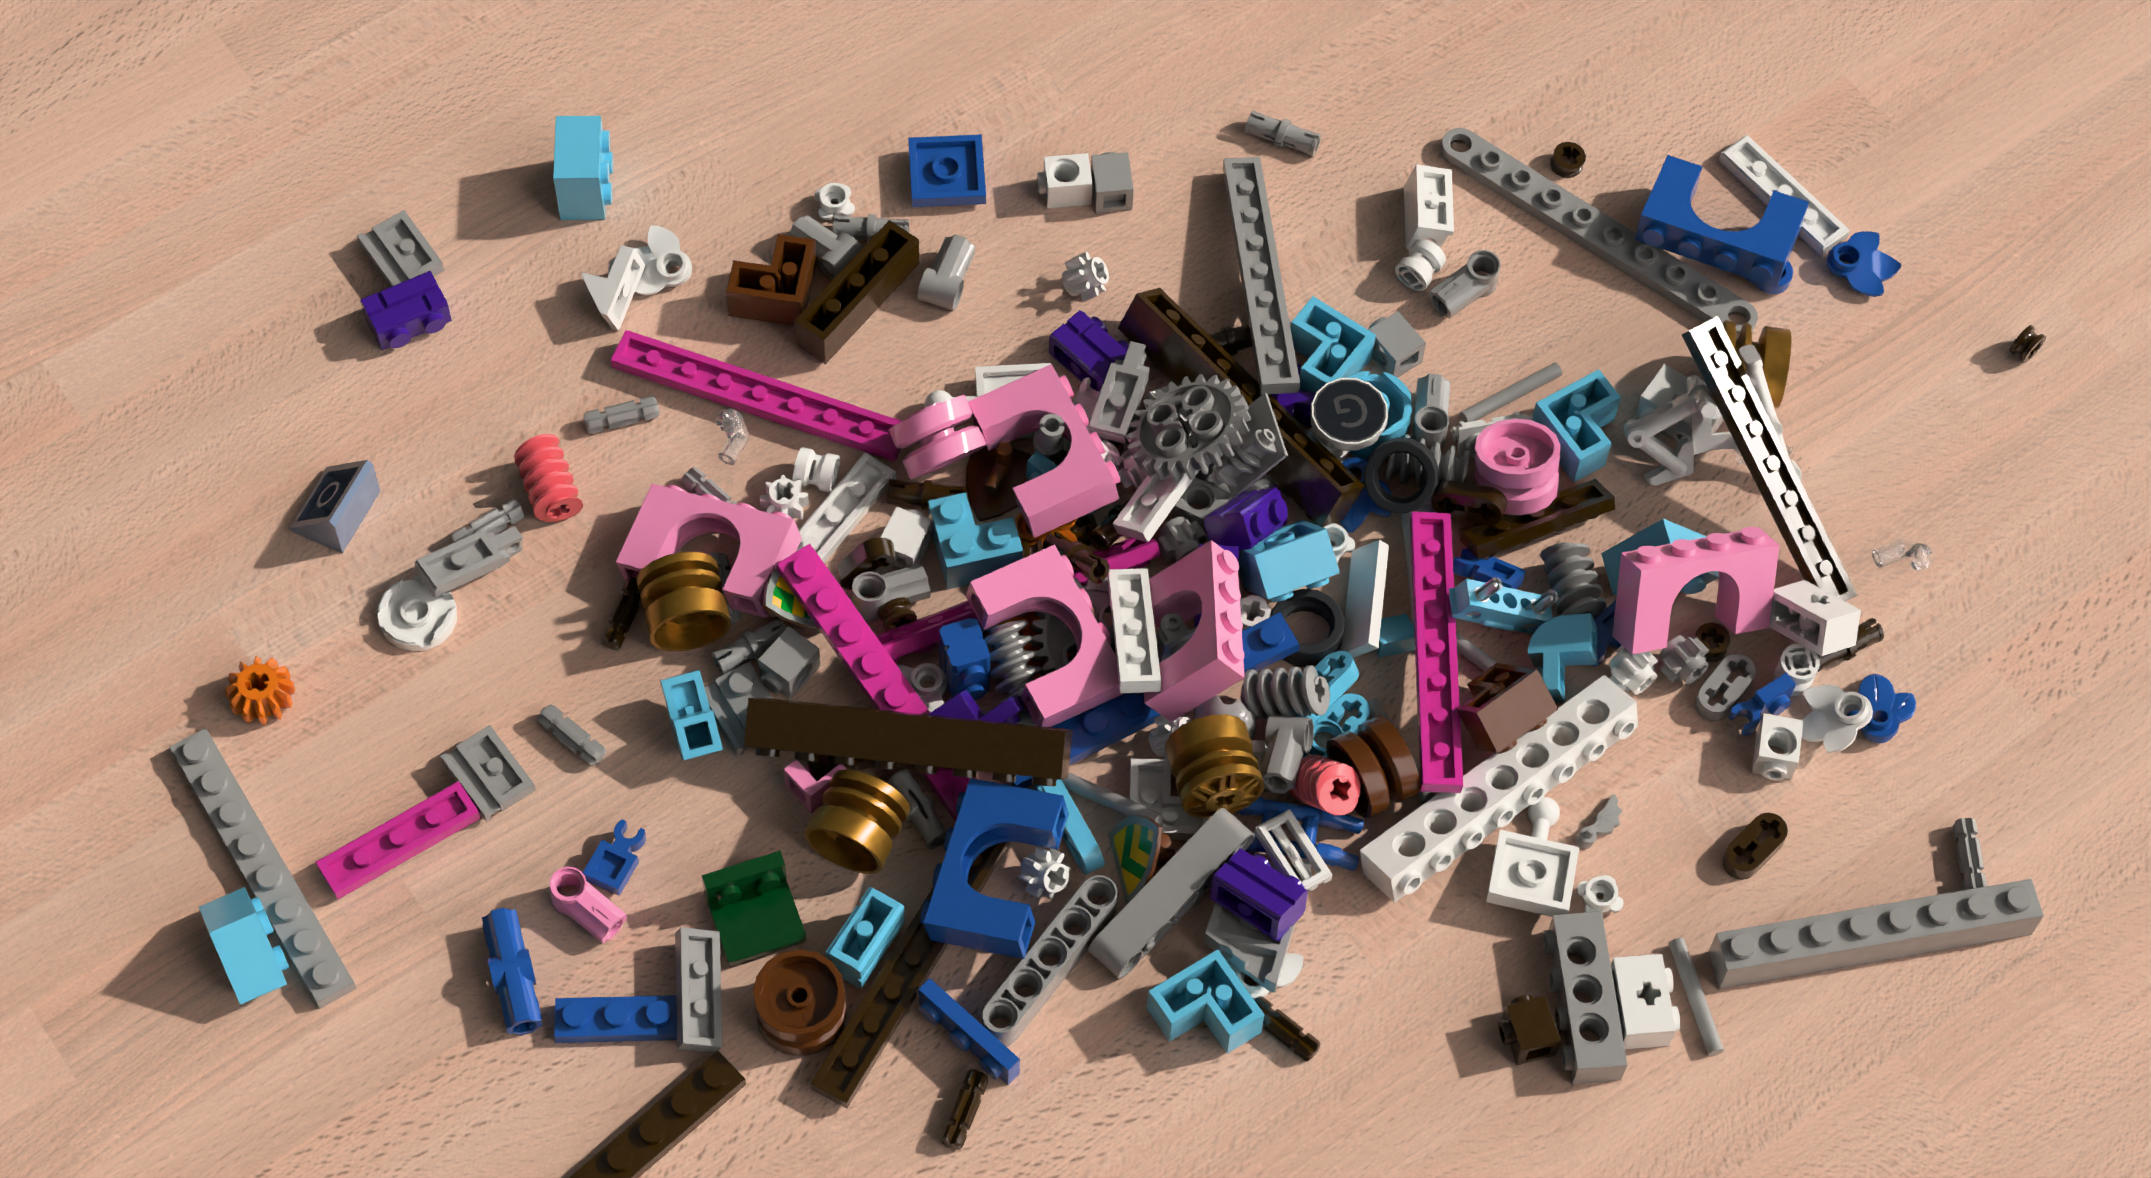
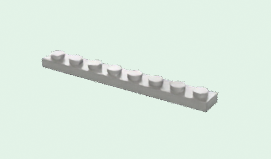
M1260 157L1224 158L1222 169L1260 394L1299 393L1300 380Z
M205 728L170 746L174 758L255 897H259L271 926L319 1009L357 989L349 972L207 729Z

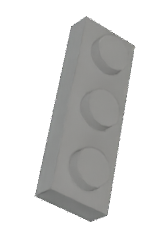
M680 927L675 933L677 1049L715 1053L722 1048L720 931Z

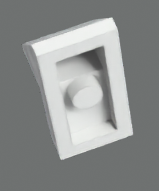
M623 245L620 246L616 257L610 261L608 278L581 273L600 314L611 329L617 331L621 327L645 268V263L634 248Z

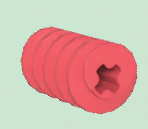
M552 434L537 435L528 439L519 446L514 454L515 464L519 468L521 479L524 480V488L528 492L530 504L533 505L534 515L539 520L545 522L567 520L578 514L583 507L582 500L577 497L578 489L572 485L574 482L573 476L567 472L569 465L563 459V449L558 447L560 444L559 439Z
M1308 755L1302 758L1295 787L1290 789V793L1296 800L1333 815H1345L1352 812L1358 803L1361 782L1359 775L1352 767L1321 755Z

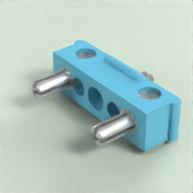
M1493 577L1486 583L1465 579L1455 588L1448 589L1453 618L1532 635L1543 623L1553 618L1551 605L1559 599L1557 592L1551 589L1543 595L1503 587L1501 585L1502 581L1496 577Z

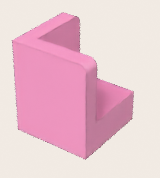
M821 755L820 758L823 766L830 765V762ZM795 760L784 768L785 786L810 813H813L823 805L822 796L830 788L829 782L833 774L838 770H847V768L843 764H839L820 780L816 781L812 777L808 765L803 767Z

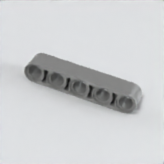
M1225 808L1219 809L1096 936L1088 952L1117 978L1121 979L1126 976L1211 888L1214 874L1225 863L1227 864L1229 859L1240 848L1245 851L1248 849L1255 834Z
M1095 875L1089 877L1080 886L1028 951L1025 958L1020 961L985 1005L982 1014V1025L1006 1047L1017 1040L1086 953L1096 936L1113 919L1116 913L1117 887L1110 878ZM1097 895L1105 897L1108 902L1096 905L1091 903L1089 899ZM1069 926H1078L1084 932L1079 935H1070L1065 929ZM1046 956H1053L1060 962L1054 966H1046L1040 960ZM1021 987H1030L1036 993L1029 997H1022L1015 991ZM996 1018H1005L1011 1024L1005 1028H996L990 1022Z

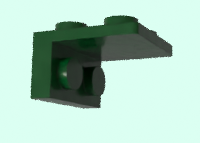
M781 851L702 875L704 895L716 930L720 931V941L729 965L733 966L806 942V933L787 882L786 867Z

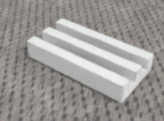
M1290 809L1255 827L1254 833L1281 874L1284 876L1292 875L1298 879L1268 831L1270 830L1303 879L1301 883L1306 890L1312 891L1318 887V884L1322 882L1325 884L1331 881L1332 873ZM1281 824H1286L1317 874L1312 876L1299 853L1281 828Z

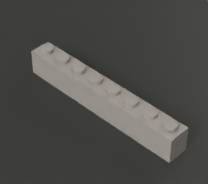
M2032 879L1718 932L1708 953L1718 987L1723 989L2029 936L2033 934L2044 915Z

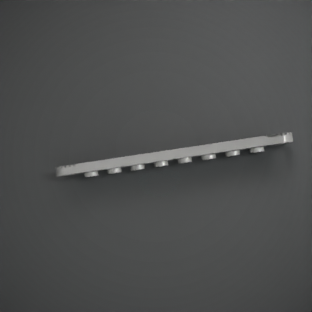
M1455 128L1444 135L1441 154L1444 156V160L1449 161V164H1454L1461 168L1471 178L1706 323L1718 317L1723 325L1725 320L1730 321L1728 316L1731 313L1734 314L1736 312V314H1739L1740 312L1742 316L1745 315L1744 318H1747V323L1751 325L1753 333L1758 320V314L1754 306L1663 249L1635 240L1636 233L1472 131L1465 128ZM1457 140H1459V143L1464 141L1463 144L1467 143L1469 150L1457 152L1451 148L1450 144L1452 145L1453 141L1457 143ZM1736 324V339L1739 337L1742 325Z

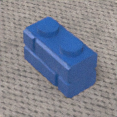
M968 618L942 626L939 629V666L947 677V688L950 697L953 698L960 692L968 690L974 701L980 700L990 691V653L985 639H983L978 620Z

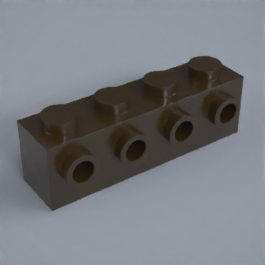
M889 220L794 320L796 345L826 365L920 264L919 239Z

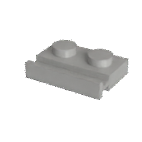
M405 210L372 227L371 232L365 235L362 233L357 235L360 246L390 287L428 271H431L433 276L444 271L443 262Z
M750 662L714 679V683L706 687L704 686L709 707L714 713L715 721L737 756L743 754L742 751L749 748L744 746L748 698H772Z
M490 725L458 744L454 751L441 755L444 766L455 781L460 782L486 822L491 819V815L499 810L501 812L535 791L532 780Z

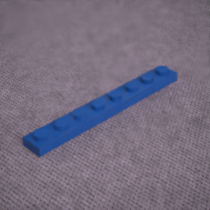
M1281 612L1242 631L1244 677L1247 670L1255 669L1257 672L1299 651V642ZM1144 692L1123 693L1052 727L1073 730L1070 766L1155 723L1154 718L1161 715L1144 703ZM1017 775L1016 782L1012 783L1015 787L1026 788L1032 785V777Z

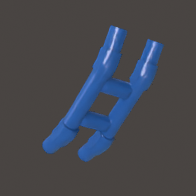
M1259 797L1250 806L1234 813L1240 815H1262V824L1290 809L1298 821H1302L1304 832L1325 864L1336 865L1354 871L1358 866L1359 856L1342 851L1341 848L1330 844H1316L1318 824L1360 834L1364 825L1363 819L1348 814L1333 815L1313 806L1263 799V797ZM1268 831L1282 854L1287 856L1272 831ZM1255 835L1246 852L1255 853L1257 851L1267 853ZM1290 840L1299 856L1303 859H1308L1297 841Z

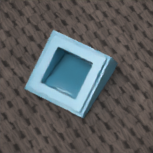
M1407 614L1381 619L1379 648L1376 649L1379 658L1415 651L1414 626Z

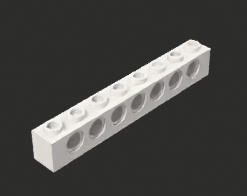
M1603 675L1547 717V723L1543 727L1527 732L1518 738L1514 748L1505 753H1494L1463 776L1461 793L1440 792L1360 849L1363 874L1394 903L1406 894L1414 893L1432 875L1447 869L1453 860L1468 849L1476 848L1486 836L1497 828L1509 824L1515 815L1529 805L1538 803L1555 786L1570 780L1575 772L1584 765L1599 759L1606 749L1620 739L1628 738L1635 728L1638 727L1637 702L1608 677Z

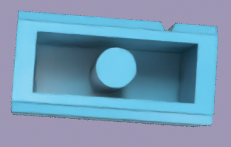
M871 887L867 889L860 900V906L855 907L825 952L826 958L834 963L841 973L842 979L860 989L863 988L905 924L904 906Z

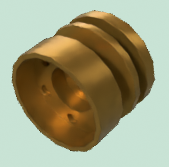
M1725 320L1723 327L1746 373L1747 370L1740 356L1739 349L1745 345H1754L1763 363L1762 369L1774 408H1779L1783 399L1789 371L1792 344L1791 330L1765 326L1762 329L1758 342H1753L1752 328L1749 323L1742 325L1739 338L1736 339V323Z
M700 552L670 554L650 562L639 572L637 576L638 589L641 595L642 606L646 609L645 618L650 641L655 647L670 652L689 651L712 644L727 634L731 627V619L726 598L721 593L723 588L721 578L719 577L717 561L712 556Z
M1221 714L1197 718L1180 726L1167 739L1165 749L1172 774L1177 777L1176 786L1180 794L1183 810L1190 816L1202 819L1210 818L1221 808H1225L1229 813L1234 814L1250 806L1262 794L1264 790L1262 774L1259 771L1257 759L1252 755L1253 747L1246 724L1239 717Z
M850 769L838 770L833 774L829 782L830 788L822 796L825 806H820L815 810L804 832L805 840L822 857L838 866L858 873L876 874L882 870L893 848L891 838L896 837L900 833L902 823L906 821L910 813V804L900 792L879 778Z

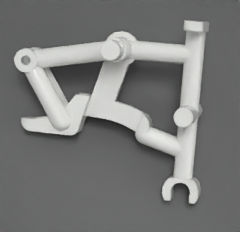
M1745 345L1739 349V352L1745 364L1747 375L1787 453L1782 436L1783 427L1776 416L1762 369L1761 357L1754 345ZM1697 375L1688 377L1686 381L1687 393L1638 420L1631 419L1624 424L1623 431L1628 443L1634 448H1640L1662 464L1660 467L1644 475L1647 482L1651 485H1660L1692 474L1694 471V455L1719 449H1735L1736 453L1741 455L1730 432L1712 433V418L1717 412L1716 403L1706 383ZM1691 415L1692 437L1690 435L1679 439L1675 451L1654 437L1657 433ZM1790 460L1799 479L1801 480L1802 474L1800 468L1795 463V461Z

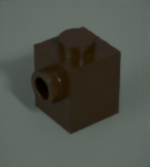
M1524 995L1509 1002V1005H1506L1502 1019L1498 1022V1030L1504 1046L1510 1045L1516 1066L1556 1056L1561 1038L1546 996L1533 998L1531 995Z

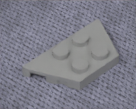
M1303 860L1311 873L1312 864L1309 860ZM1271 864V867L1278 871L1276 866ZM1292 868L1295 874L1297 875L1298 879L1302 882L1303 879L1299 875L1296 868ZM1215 902L1205 933L1204 943L1214 951L1218 949L1226 960L1265 989L1275 993L1296 923L1290 926L1289 930L1279 941H1276Z

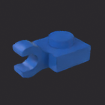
M1785 673L1756 691L1750 700L1736 704L1731 709L1728 718L1732 721L1738 716L1747 717L1750 722L1743 726L1741 734L1749 736L1756 731L1764 713L1777 716L1790 706V698L1796 684Z

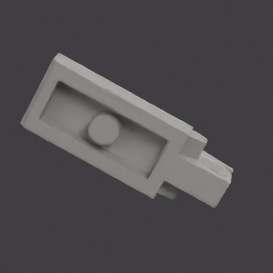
M1131 341L1124 361L1116 359L1115 363H1111L1089 423V434L1096 432L1099 438L1126 444V435L1131 431L1129 425L1135 419L1134 413L1139 408L1149 379V367L1143 366L1146 359L1144 351L1146 345Z
M515 526L496 535L493 532L486 533L484 530H481L417 559L414 570L435 598L508 563L513 555L522 551L523 536Z

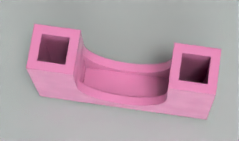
M1052 364L968 401L973 413V422L975 426L980 428L987 443L988 451L997 448L1002 442L1008 443L1021 436L1038 431L1040 420L1047 414H1056L1064 421L1062 436L1071 443V448L1064 461L1053 470L1013 488L1019 510L1034 538L1119 500L1116 484L1121 482L1113 462L1105 463L1101 454L1105 453L1098 434L1096 432L1089 434L1086 428L1089 425V420L1082 405L1079 403L1074 406L1070 398L1074 396L1068 379L1065 375L1058 377Z
M651 484L616 560L624 580L626 581L629 577L637 578L641 569L650 562L666 555L678 553L687 542L697 536L707 533H724L740 541L738 556L722 589L730 608L767 618L768 613L763 608L764 589L769 576L776 569L777 563L797 551L802 539L794 519L778 511L772 513L760 511L742 502L737 504L724 502L711 494H702L700 496L688 493L675 485L664 487Z
M1745 527L1737 532L1726 534L1712 533L1704 538L1693 540L1679 539L1671 544L1655 547L1641 546L1637 550L1622 552L1612 636L1631 654L1667 648L1671 608L1677 594L1690 580L1700 574L1711 571L1719 572L1715 617L1734 634L1769 628L1780 545L1762 529Z
M1212 540L1149 579L1154 624L1159 628L1162 618L1167 614H1177L1186 622L1202 612L1198 627L1189 641L1175 654L1159 663L1161 692H1144V703L1170 722H1173L1244 679L1243 624L1241 621V594L1238 579L1239 564L1236 557L1230 551L1222 549Z
M1055 545L971 581L966 594V598L983 630L1019 614L1040 611L1056 616L1073 633L1077 646L1075 658L1066 666L1025 684L1021 695V700L1035 726L1052 727L1123 694L1120 693L1116 655L1110 646V634L1102 622L1098 623L1091 612L1092 603L1089 595L1083 588H1078L1073 579L1074 571L1069 559L1065 555L1061 556Z

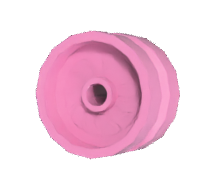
M965 395L943 403L938 402L910 415L908 419L888 429L896 448L906 449L921 443V448L909 453L903 460L911 480L950 465L987 446L981 430L977 426H969L956 432L954 431L955 427L968 421L973 414Z
M1524 419L1498 421L1484 428L1477 436L1475 444L1474 463L1476 467L1474 484L1492 487L1502 492L1508 502L1504 514L1525 515L1536 513L1548 507L1557 497L1559 486L1560 443L1556 434L1545 425Z

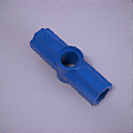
M500 908L492 910L488 915L482 917V927L490 953V958H487L495 994H499L506 1030L508 1034L519 1036L530 1034L543 1025L538 999L534 990V985L537 984L529 950L525 949L516 909Z

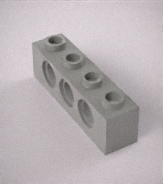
M1602 911L1553 915L1549 929L1543 931V946L1545 954H1551L1553 968L1549 969V984L1551 992L1558 993L1560 1005L1555 1008V1022L1557 1030L1564 1031L1566 1045L1561 1047L1563 1069L1570 1070L1572 1084L1621 1080L1627 1067V1060ZM1568 955H1579L1586 963L1575 964L1569 960ZM1574 993H1586L1590 996L1592 1002H1580L1575 998ZM1591 1031L1596 1034L1599 1040L1595 1042L1587 1041L1582 1038L1580 1032Z

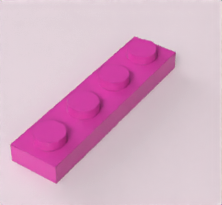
M458 781L316 861V865L338 900L481 819L480 814Z

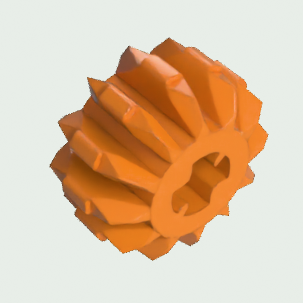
M255 656L253 665L250 666L240 661L238 667L241 673H229L228 681L230 686L225 687V695L227 700L231 701L229 705L235 715L241 714L243 720L248 724L258 717L259 722L265 726L268 720L267 717L271 715L281 720L282 713L280 708H292L291 695L295 694V685L290 680L289 670L285 666L279 667L273 657L265 664H262L261 658Z

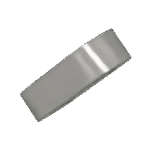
M1736 653L1724 658L1702 685L1696 698L1695 707L1697 712L1709 721L1724 719L1750 688L1756 674L1754 662L1749 657ZM1738 668L1741 669L1743 675H1739L1732 684L1728 682L1731 671L1734 672ZM1719 691L1724 693L1720 703H1716L1714 706L1708 704L1709 698L1713 699Z

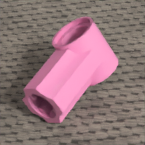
M567 866L558 869L552 875L549 884L553 907L559 913L569 915L602 944L611 940L620 931L627 919V915L590 885L580 870ZM565 886H575L579 889L578 893L574 896L566 897L559 894L560 889Z

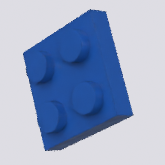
M982 134L908 138L912 208L986 204Z

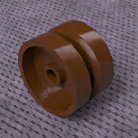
M1382 715L1375 716L1359 724L1356 734L1348 730L1327 740V758L1352 767L1359 775L1361 789L1358 803L1354 810L1363 818H1371L1388 809L1389 799L1399 803L1419 793L1420 779L1414 758L1398 730Z
M802 949L782 952L767 961L756 976L753 998L757 1024L760 1033L769 1045L785 1054L805 1056L819 1053L835 1042L844 1028L847 1009L842 975L831 960L818 952Z

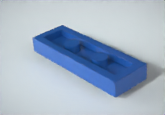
M929 978L918 989L919 1011L931 1024L937 1025L940 1023L950 1032L948 1034L950 1040L961 1051H971L979 1059L980 1067L988 1076L993 1079L999 1077L1009 1085L1020 1074V1059L932 979Z
M676 995L555 998V1042L677 1040Z

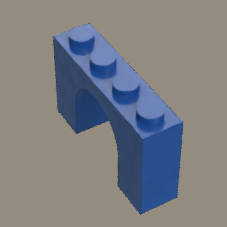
M1667 155L1641 213L1635 240L1777 288L1802 228L1809 202L1774 190L1762 219L1755 226L1742 231L1716 229L1704 223L1695 214L1691 206L1703 166Z
M970 778L966 792H961L958 796L956 804V814L958 817L954 828L950 827L946 833L944 843L946 854L943 863H938L934 870L933 887L935 888L931 900L927 899L923 904L921 923L924 924L931 941L1024 959L1036 923L1030 905L978 893L968 884V873L977 856L987 848L998 843L1020 842L1058 850L1069 816L1063 795Z

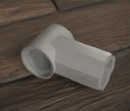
M808 215L805 217L800 216L793 223L791 231L787 235L815 239L817 266L831 281L863 248L854 237L846 233L838 236Z
M955 234L951 237H945L932 268H927L922 276L918 289V300L955 311L962 296L965 275L975 255V246L967 238Z
M1478 250L1472 253L1466 265L1429 291V298L1434 308L1442 317L1446 316L1450 319L1477 298L1487 297L1496 290L1501 267L1497 255L1487 250ZM1477 271H1483V272L1488 273L1489 275H1488V276H1480V275L1476 274L1475 272H1477Z
M1430 373L1417 380L1414 425L1411 438L1416 441L1424 438L1425 445L1429 450L1435 442H1440V449L1442 450L1449 426L1450 381L1444 379L1442 375Z
M920 564L882 575L871 571L863 572L853 581L851 602L866 622H873L879 619L877 615L878 609L892 599L905 597L911 603L930 598L931 590L928 577ZM872 595L875 596V598L868 599L864 598L863 596Z
M1282 715L1269 716L1265 733L1267 749L1260 772L1264 781V787L1270 789L1273 793L1286 794L1288 790L1294 789L1303 754H1308L1312 748L1314 738L1312 718Z

